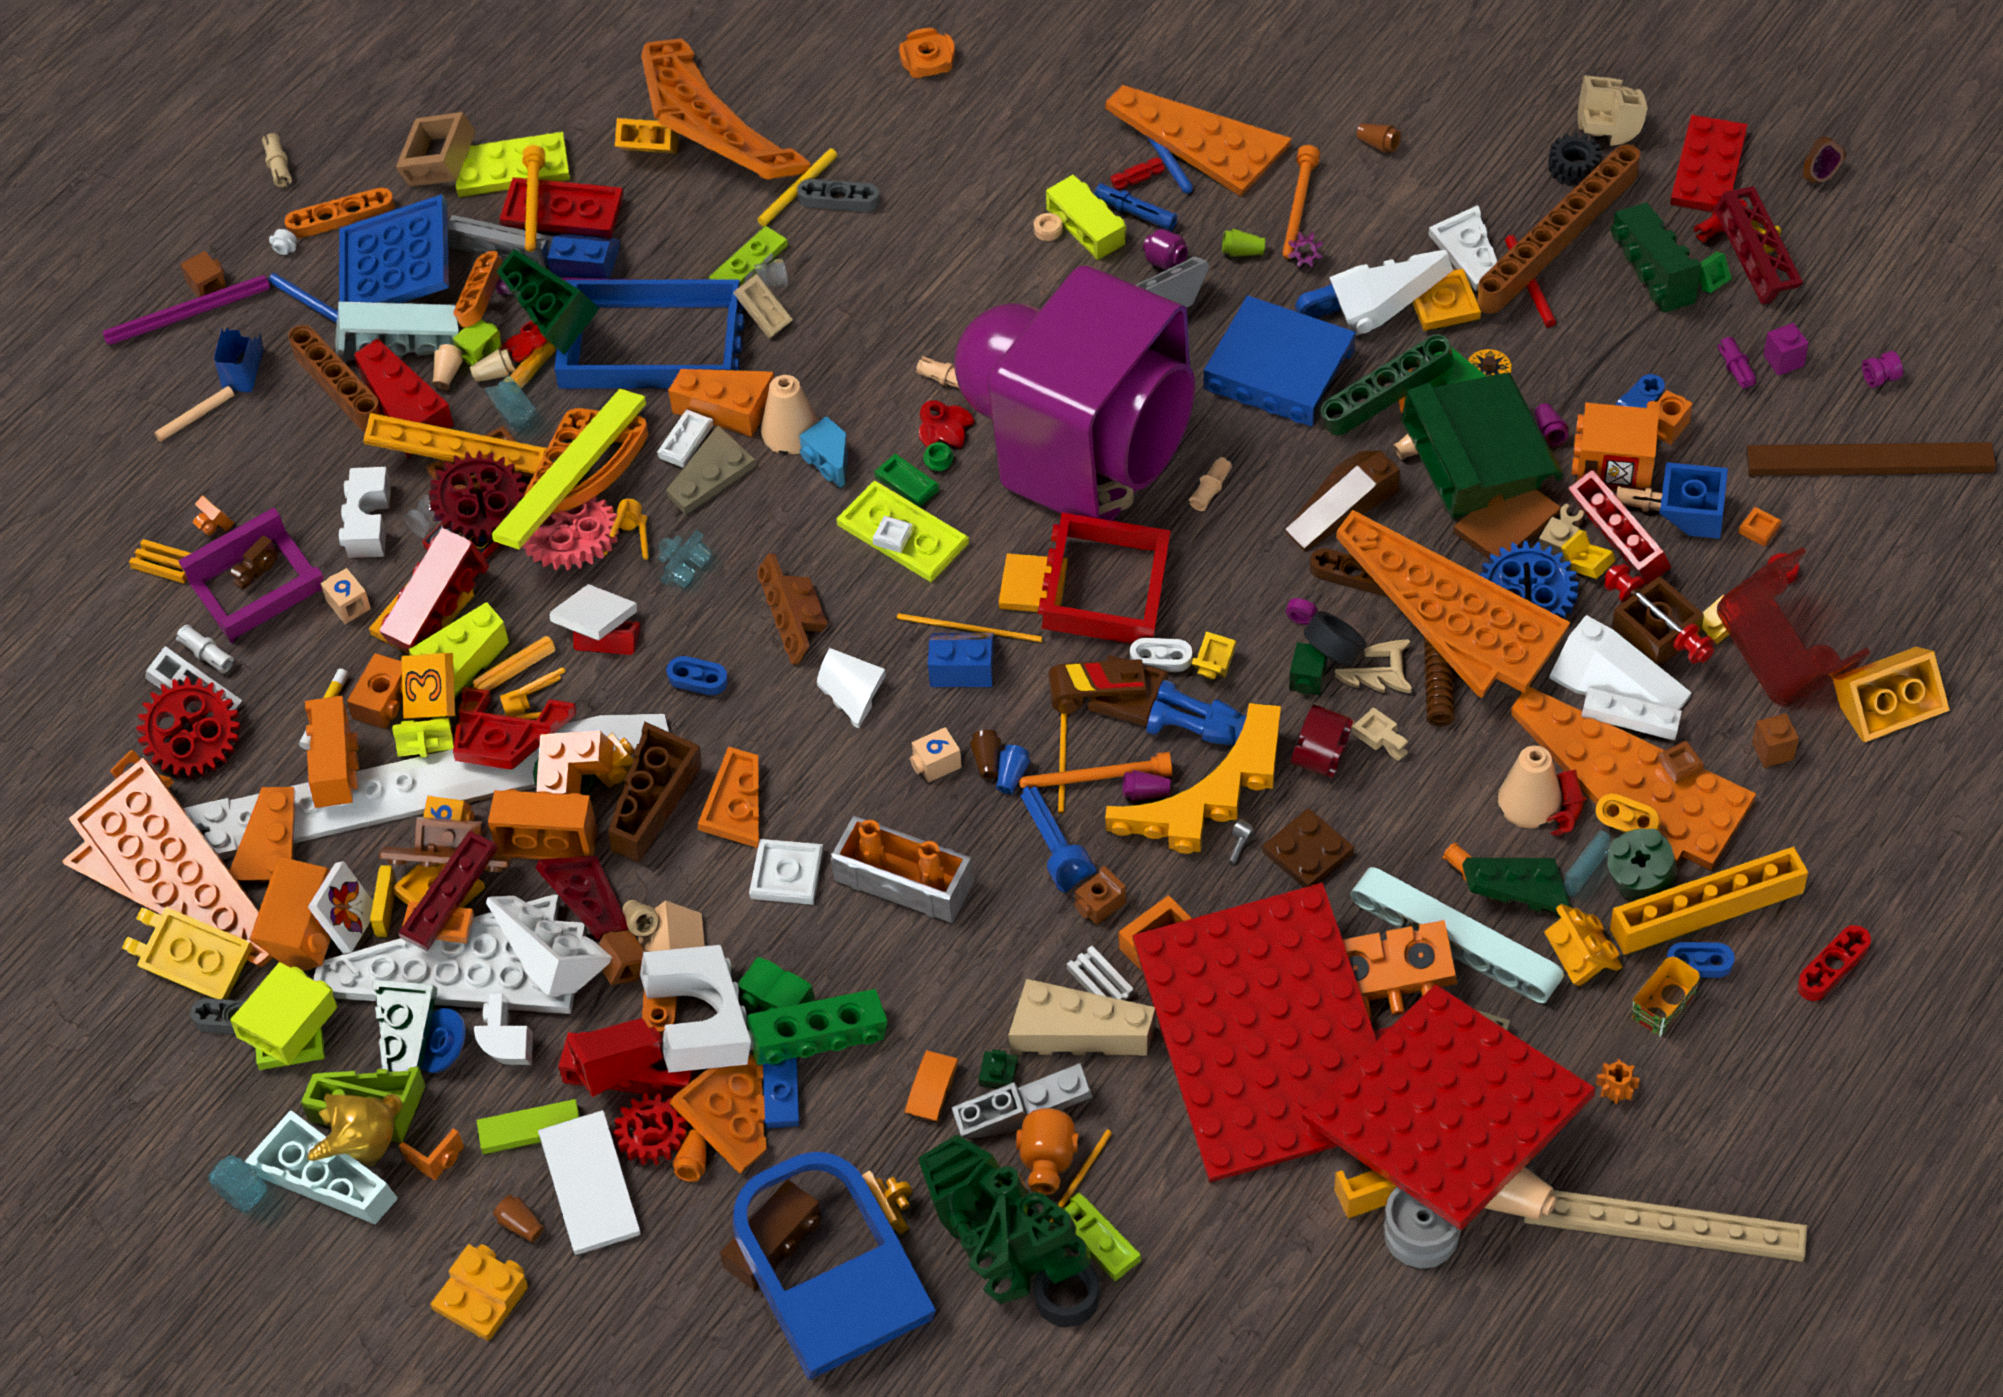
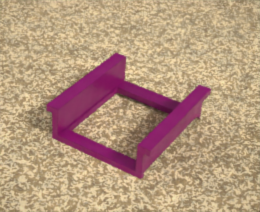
M274 507L178 560L190 586L231 644L235 642L234 639L312 594L323 591L321 583L324 582L323 574L317 566L312 568L286 532L281 517ZM264 535L272 540L273 544L275 543L298 574V577L227 616L204 582L243 561V554Z

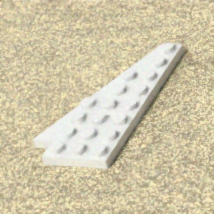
M550 895L526 902L544 912V920L556 924L563 923L570 927L568 933L580 940L581 937L586 936L587 928L582 922L556 921L560 904L558 895ZM492 912L473 918L467 944L435 940L427 952L400 938L324 960L322 966L316 967L313 979L316 982L322 980L333 989V996L336 999L377 1001L376 992L373 991L372 980L432 984L438 988L435 1005L483 1008L484 1003L489 1002V993H502L509 1000L508 1010L571 1014L575 993L552 997L544 994L542 989L530 979Z

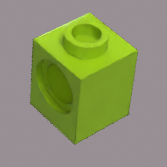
M481 319L474 325L465 327L453 338L455 347L462 351L463 361L471 366L502 347L498 328L494 324L486 323Z

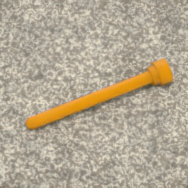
M537 145L527 146L523 150L522 162L528 169L525 250L530 253L536 250L539 170L545 164V150Z

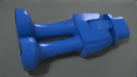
M1163 680L1158 691L1157 701H1154L1149 716L1146 732L1156 735L1163 726L1176 725L1201 735L1204 741L1225 745H1233L1234 743L1235 745L1244 726L1246 715H1242L1236 709L1218 699H1215L1212 704L1194 699L1177 690L1174 683ZM1171 706H1176L1189 710L1204 717L1205 719L1183 713L1174 708H1171Z

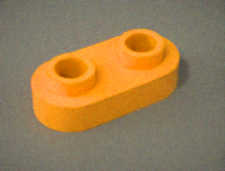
M1613 793L1604 795L1596 805L1598 819L1604 825L1624 833L1635 829L1652 828L1659 830L1660 817L1652 807ZM1612 806L1619 807V814L1615 817H1611L1608 814ZM1643 817L1650 819V824L1646 828L1639 827V820Z

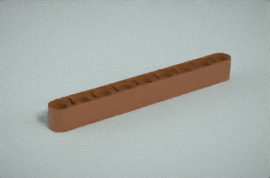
M1632 145L1617 147L1480 278L1477 303L1482 312L1493 314L1502 310L1637 179L1640 162V151L1638 148Z

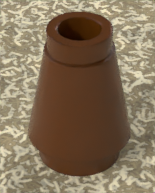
M994 730L977 731L972 735L970 747L980 772V777L982 779L996 778L999 771L1001 739Z

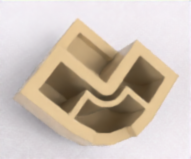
M1584 76L1578 107L1579 129L1596 137L1608 135L1610 146L1622 145L1635 138L1643 127L1648 108L1641 89H1635L1634 91L1622 86L1623 80Z

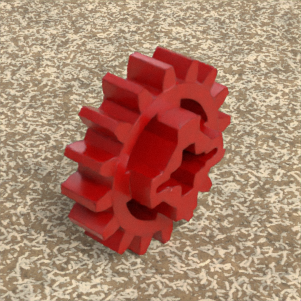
M643 1094V1102L638 1103L633 1098L630 1100L632 1108L622 1107L620 1109L623 1118H615L616 1130H614V1135L618 1142L619 1150L621 1153L627 1151L630 1161L639 1156L641 1165H645L648 1159H653L654 1164L659 1165V1157L664 1156L667 1160H671L670 1151L675 1150L679 1152L681 1148L680 1141H685L687 1137L685 1129L688 1128L687 1120L670 1104L672 1098H669L664 1103L661 1094H657L654 1100H649L648 1095ZM669 1120H671L673 1123L672 1131H669L668 1129ZM631 1127L634 1129L633 1139H631L629 1136V1131Z

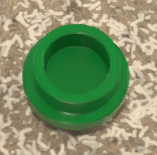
M941 442L929 445L923 456L924 464L934 471H942L949 468L954 460L952 450Z

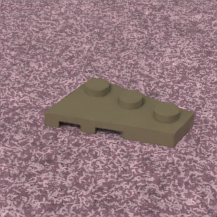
M718 425L667 488V497L687 515L756 467L755 459Z

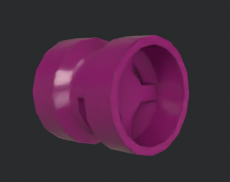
M1894 351L1885 352L1880 358L1870 357L1862 361L1863 377L1871 388L1883 385L1886 380L1893 382L1901 379L1903 376L1902 362Z

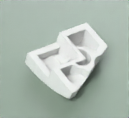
M829 648L818 674L817 686L825 694L833 698L835 706L839 710L843 709L855 727L860 728L872 708L873 696L886 677L885 669Z

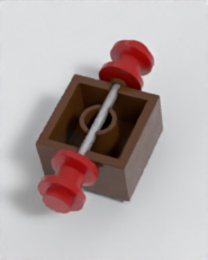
M1626 564L1614 565L1607 571L1604 586L1608 591L1617 589L1620 592L1619 600L1622 602L1621 605L1614 609L1611 629L1659 667L1684 649L1689 652L1688 660L1692 664L1704 663L1712 656L1714 640L1710 636L1700 637L1704 614L1662 577H1657L1644 587L1645 580L1640 576L1632 578L1629 575L1630 567Z

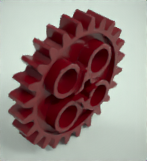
M467 451L465 453V460H461L455 455L454 465L445 461L443 463L444 471L436 470L437 480H431L432 490L429 491V500H431L430 511H434L435 521L442 520L441 528L448 529L451 527V532L457 535L462 533L466 539L469 536H474L476 544L479 543L481 536H485L488 543H490L493 531L523 499L526 483L522 482V473L514 474V464L505 467V457L500 458L496 462L492 452L486 459L483 458L481 451L477 452L476 458H472ZM471 475L476 477L478 494L480 499L483 500V512L486 519L481 518L478 498L474 494V484ZM493 479L495 482L486 483L484 480ZM464 485L466 488L456 489L454 486ZM501 505L503 508L493 509L491 506ZM471 511L473 514L463 515L461 512Z

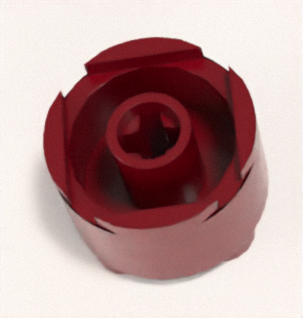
M1313 704L1301 729L1298 746H1295L1291 763L1323 776L1334 778L1340 763L1341 754L1345 752L1349 742L1350 732L1355 720Z

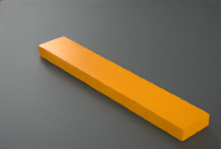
M370 413L363 439L366 445L454 462L455 455L461 460H465V453L467 451L472 458H476L477 452L481 451L483 458L486 459L492 452L494 454V461L497 462L500 458L505 457V467L514 464V474L522 473L523 476L533 477L547 450L544 447Z

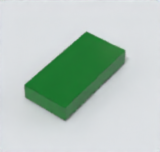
M896 453L875 470V478L918 507L925 504L939 491V484Z

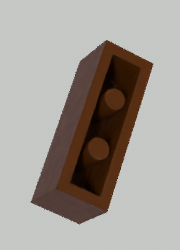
M787 1179L748 1221L749 1227L774 1273L776 1267L784 1258L788 1259L794 1254L798 1247V1242L807 1233L811 1234L818 1227L821 1221L819 1201ZM734 1237L720 1252L723 1268L755 1291L759 1284Z

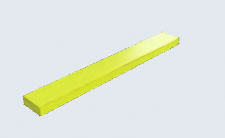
M619 389L493 531V541L520 550L646 405L645 396Z

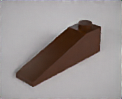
M1359 451L1334 468L1286 527L1285 533L1305 552L1335 533L1352 510L1363 515L1398 493L1400 469L1382 451Z

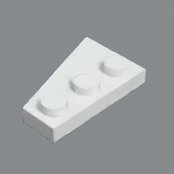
M1478 205L1429 227L1431 239L1441 250L1446 249L1450 262L1456 269H1464L1469 284L1475 292L1478 291L1480 278L1497 263L1493 247L1490 246L1487 238L1485 224L1482 223L1480 217L1481 212Z

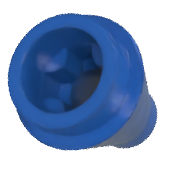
M1007 745L1005 750L1000 752L998 782L996 785L998 791L1005 794H1014L1017 784L1030 764V753L1028 750L1017 745Z

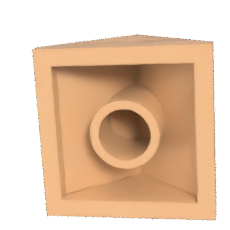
M666 900L654 908L658 914V925L655 931L647 936H638L639 943L645 952L705 946L702 914Z

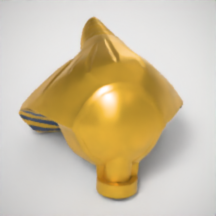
M326 1094L324 1099L327 1107L322 1109L319 1114L327 1126L331 1125L332 1131L309 1151L308 1160L317 1161L339 1154H347L367 1167L374 1166L387 1150L393 1137V1118L402 1109V1100L395 1094H388L383 1100L375 1097Z

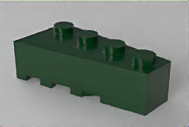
M1647 202L1616 211L1613 225H1611L1612 237L1616 242L1619 241L1626 260L1632 262L1641 283L1644 282L1647 286L1653 303H1657L1663 313L1695 303L1701 263L1697 259L1691 260L1688 257L1690 250L1685 245H1677L1674 232L1672 230L1665 231L1664 221Z
M516 249L511 251L496 271L509 290L516 296L519 304L527 311L533 323L540 329L544 338L563 354L568 351L600 309L579 289Z

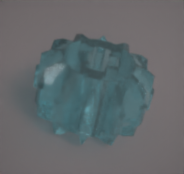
M228 1155L219 1161L208 1176L212 1188L217 1191L218 1195L226 1203L243 1212H247L257 1205L267 1191L264 1179L257 1174V1171L253 1170L241 1158L233 1155Z

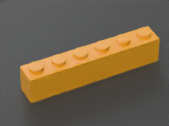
M1793 846L1615 907L1612 912L1610 930L1623 955L1803 894L1809 872Z

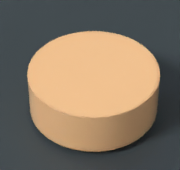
M1044 213L1034 220V234L1040 240L1053 241L1061 236L1063 227L1062 220L1058 215Z

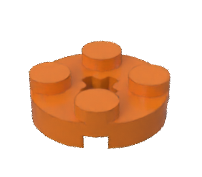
M922 28L912 31L907 35V40L903 44L901 42L899 46L900 61L903 67L909 71L910 76L914 78L949 72L952 69V62L955 58L954 42L948 34L945 33V36L938 34L937 29ZM929 50L930 54H923V51Z

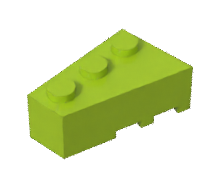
M408 1067V1071L388 1072L387 1069H377L376 1073L356 1074V1071L314 1073L301 1104L309 1122L327 1126L319 1114L322 1109L327 1107L324 1099L326 1094L375 1097L381 1100L388 1094H395L400 1097L403 1106L393 1118L394 1131L391 1141L401 1143L405 1138L426 1086L419 1067Z

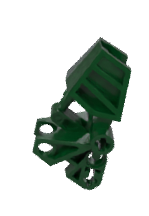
M956 1134L918 1158L921 1172L940 1222L955 1239L961 1237V1246L970 1259L969 1268L984 1280L988 1279L983 1291L998 1304L1029 1295L1031 1276L1045 1270L1047 1276L1054 1283H1057L1083 1271L1091 1263V1251L1085 1241L1076 1235V1225L1070 1214L1039 1192L1029 1193L1015 1168L1010 1166L1000 1167L993 1154ZM1036 1204L1044 1205L1042 1212H1040ZM1068 1247L1075 1254L1080 1252V1255L1078 1257H1069L1065 1248ZM992 1257L993 1264L989 1267L981 1268L979 1266L980 1261ZM1008 1279L1012 1282L1011 1287L1006 1292H995V1288L1002 1280Z

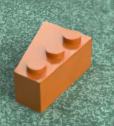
M680 369L668 390L672 413L682 416L687 409L711 418L713 426L719 425L723 429L753 437L763 420L770 383L775 378L774 372Z
M343 696L305 701V710L310 725H306V734L311 736L310 750H307L308 781L314 807L320 808L353 803V790L358 789L356 770H359V763L356 751H359L357 732L351 733Z

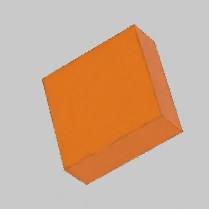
M1754 507L1740 525L1738 533L1766 547L1781 527L1782 520Z

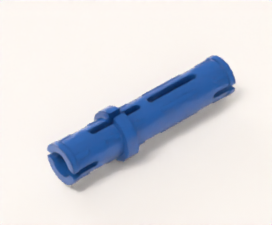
M1100 183L1095 190L1094 195L1098 199H1102L1106 204L1115 207L1117 212L1124 213L1125 211L1145 221L1168 229V231H1172L1177 223L1178 215L1176 213L1135 198L1126 190L1121 192L1103 183Z

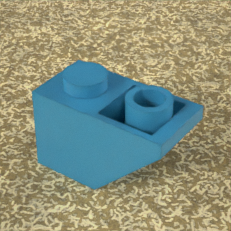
M826 416L799 435L800 454L805 462L815 465L827 481L832 480L841 488L845 485L848 446L846 433Z

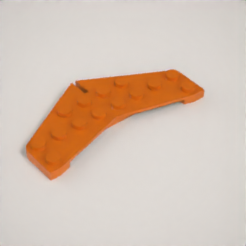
M682 38L645 43L641 57L654 119H659L658 123L703 145L707 149L713 150L745 166L764 179L804 174L809 169L811 163L792 148L781 149L748 127L710 90L693 61V50Z

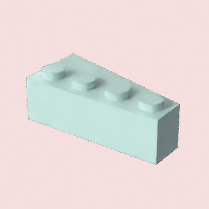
M339 302L335 337L336 354L347 365V361L356 360L354 355L356 352L377 338L399 358L410 352H415L418 356L435 354V351L443 344L455 346L453 338L458 334V321L453 311L456 305Z
M291 1110L245 1161L259 1178L373 1224H376L398 1199L386 1182L347 1154H339L317 1161L308 1160L309 1151L326 1137Z

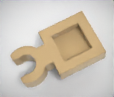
M1563 505L1560 511V520L1551 517L1539 537L1541 547L1546 549L1552 546V552L1563 553L1562 545L1580 530L1579 526L1583 522L1584 511L1580 510L1576 516H1569V505Z

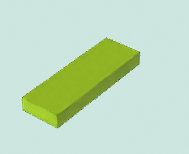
M576 1099L478 1119L477 1127L482 1154L541 1142L538 1130L580 1118Z

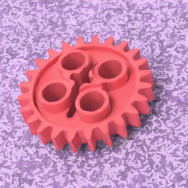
M595 496L573 509L550 514L522 547L525 548L527 556H532L534 563L541 560L543 567L553 563L554 570H557L560 565H565L566 570H569L572 564H576L580 569L584 561L592 565L594 564L593 557L596 556L603 559V550L612 551L611 543H617L616 535L613 538L610 537L617 514L614 513L612 506H607L606 500L597 502V497Z

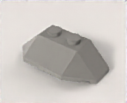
M1194 256L1181 264L1136 284V286L1182 304L1187 308L1194 304L1208 271L1209 264L1208 261Z

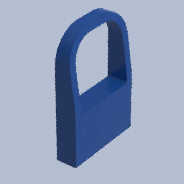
M825 1152L800 1154L755 1175L741 1189L736 1199L733 1213V1231L736 1241L808 1381L933 1320L936 1310L898 1238L864 1178L847 1160ZM806 1171L830 1173L839 1178L849 1189L879 1247L785 1291L749 1227L747 1210L759 1193L799 1173Z

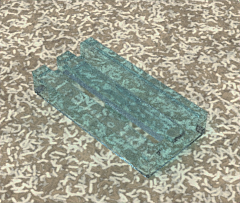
M1600 830L1565 874L1564 889L1570 897L1576 896L1608 855L1611 839L1609 834Z

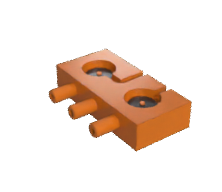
M1445 920L1420 924L1419 931H1413L1412 926L1386 931L1387 940L1383 941L1379 933L1343 939L1370 1020L1372 1016L1369 1001L1389 998L1391 1013L1397 1016L1405 1012L1402 995L1421 991L1423 997L1435 984L1439 987L1458 984Z

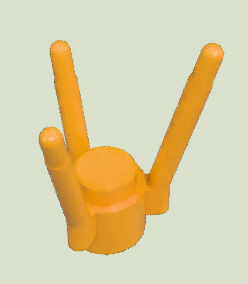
M623 499L620 501L610 537H615L619 528L630 531L639 526L642 556L644 560H647L649 558L646 532L647 516L642 514V505L634 499ZM603 550L604 556L608 554V551Z
M559 668L517 690L500 695L506 716L537 720L541 712L525 713V710L530 709L527 695L561 680L560 675L565 673V668Z

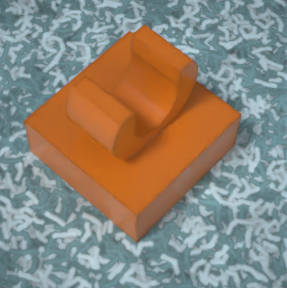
M203 495L195 503L203 513L198 514L194 518L193 523L208 536L214 533L217 525L226 532L234 525V522Z

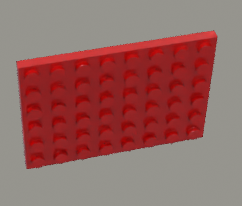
M1323 883L1132 935L1133 944L1153 1007H1155L1157 1020L1209 1183L1339 1147L1303 1122L1302 1113L1377 1040Z

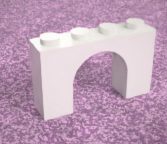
M721 945L643 952L640 976L647 999L683 995L693 996L706 1001L717 1012L715 1016L704 1021L665 1025L661 1048L668 1072L746 1065L749 1051L754 1049V1040L751 1031L747 1030L745 1007L740 1006L738 1002L739 990L737 982H732L730 977L729 958H724Z

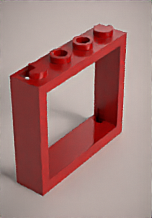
M1061 513L1060 524H1053L1051 542H1056L1055 549L1049 548L1046 566L1052 567L1051 573H1044L1042 591H1046L1047 596L1046 598L1040 597L1037 614L1043 615L1041 629L1133 644V642L1140 638H1153L1171 530ZM1067 537L1155 551L1143 620L1055 605Z

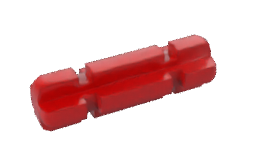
M1155 157L1148 160L1146 164L1143 162L1124 170L1122 174L1119 172L1112 175L1110 181L1114 189L1122 190L1127 188L1128 184L1134 185L1151 178V174L1155 176L1163 173L1165 168L1161 158Z

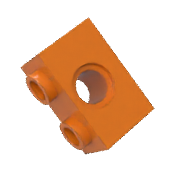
M374 653L347 700L352 719L386 729L391 719L396 718L400 709V703L403 700L402 661Z

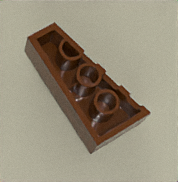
M645 721L641 730L642 735L639 744L636 745L634 751V759L630 771L627 772L622 795L619 797L608 830L611 850L638 863L702 767L699 745Z

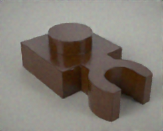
M263 535L243 554L245 561L242 564H237L230 571V575L236 578L233 584L243 590L250 584L253 576L259 578L266 570L272 568L278 559L272 540Z

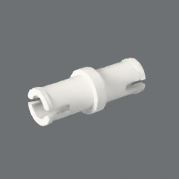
M188 624L181 627L177 632L176 640L193 651L194 656L198 660L206 661L221 674L228 672L233 666L234 658L218 648L216 642L210 637L205 638Z

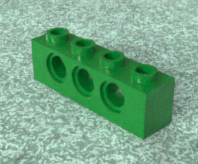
M876 989L749 1014L746 1027L753 1036L754 1049L752 1053L756 1065L767 1063L773 1065L786 1059L796 1057L808 1058L820 1052L830 1050L841 1051L849 1046L859 1044H874L884 1039L888 1021Z

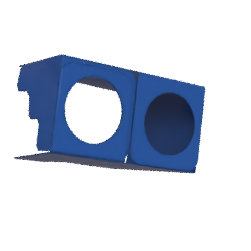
M227 327L225 332H223V328H221L214 361L222 389L229 386L235 392H252L264 351L261 333L258 340L254 337L252 342L251 338L243 337L239 330L229 331ZM245 352L242 363L238 364L236 361L238 355Z

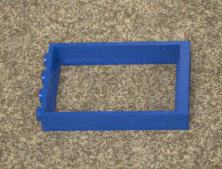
M739 279L566 280V282L583 292L599 308L729 307L723 365H579L583 337L582 331L565 354L557 349L554 370L558 388H670L680 369L740 371V361L736 359V356L742 353V337L738 335L739 331H744V314L741 313V309L745 308L733 294L740 287Z

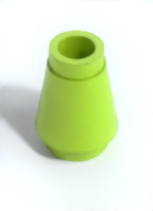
M1233 228L1231 231H1224L1222 240L1223 254H1228L1229 257L1263 255L1265 238Z

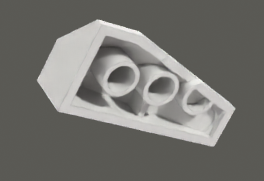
M1587 615L1569 635L1549 678L1576 694L1586 696L1589 687L1660 706H1667L1676 710H1680L1691 697V692L1617 632Z

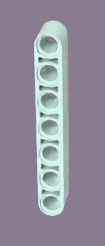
M1368 868L1350 893L1351 899L1356 905L1399 929L1412 926L1413 931H1419L1420 924L1445 920L1453 958L1534 1002L1546 1003L1564 977L1561 968L1552 961L1380 869Z

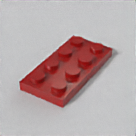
M1691 114L1670 205L1714 212L1713 208L1723 193L1732 191L1734 188L1748 124Z
M512 177L499 218L501 226L525 229L526 178ZM539 180L537 231L612 238L624 197L623 188Z

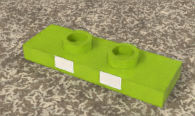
M765 226L712 273L708 279H739L740 286H742L788 246L787 239Z

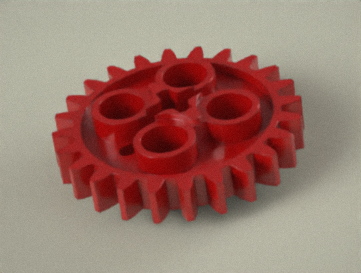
M186 677L182 686H179L176 679H173V688L171 689L161 684L163 694L159 696L151 692L150 695L154 702L152 704L143 702L142 705L148 712L147 714H138L137 716L140 721L145 723L136 727L138 733L145 734L138 739L140 746L148 745L143 750L146 757L154 755L151 759L152 765L155 767L162 763L161 770L165 774L173 768V774L176 778L180 776L182 770H185L189 779L192 778L194 770H198L202 777L205 776V767L207 766L214 772L217 771L215 761L219 760L226 764L227 760L223 753H234L235 750L229 743L239 741L238 735L232 732L241 729L239 722L232 721L239 716L237 710H229L234 705L233 700L226 699L223 701L226 696L223 689L214 693L216 686L213 682L204 688L202 678H199L196 684L192 685L189 677ZM190 702H202V706L197 712L190 713L186 711ZM208 713H213L212 717L205 718ZM166 717L175 719L172 727L168 729L159 728L162 719ZM186 723L193 727L194 730L188 733L185 730L184 725ZM214 726L218 728V733L213 738L203 737V732L207 727ZM166 738H172L170 742L164 743ZM179 744H191V748L186 754L178 755L175 753V749Z

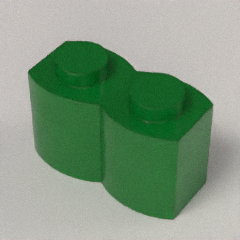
M757 957L737 984L739 1002L750 1011H755V1009L767 1011L811 1002L815 997L812 985L791 972L784 971L776 964L761 957Z

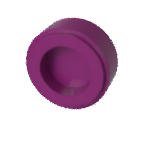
M1300 598L1290 599L1285 610L1290 620L1302 625H1308L1318 612L1317 607L1313 603Z

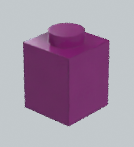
M1793 322L1767 332L1763 356L1779 376L1804 366L1809 343Z

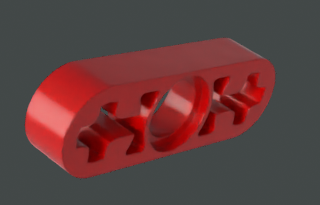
M1858 925L1846 927L1800 973L1797 984L1799 994L1809 1001L1823 999L1868 953L1871 943L1869 932ZM1856 939L1860 940V941H1861L1860 944H1858V943L1854 944V945L1850 948L1849 953L1846 951V949H1847V947H1848V944H1849V940H1850V941H1855ZM1829 957H1836L1842 961L1843 967L1832 969L1826 965L1825 960ZM1821 973L1822 977L1819 986L1809 987L1807 985L1808 982L1813 983Z

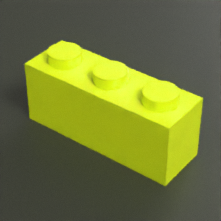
M1071 175L1046 190L1047 210L1058 215L1062 220V225L1097 260L1125 245L1126 225L1122 218L1115 216L1108 209L1107 204L1102 199H1098L1091 192L1089 186L1085 182H1081L1075 175Z

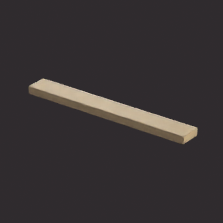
M1554 1190L1552 1196L1557 1197V1201L1550 1216L1543 1215L1540 1220L1525 1217L1524 1223L1793 1261L1803 1262L1805 1258L1807 1225Z

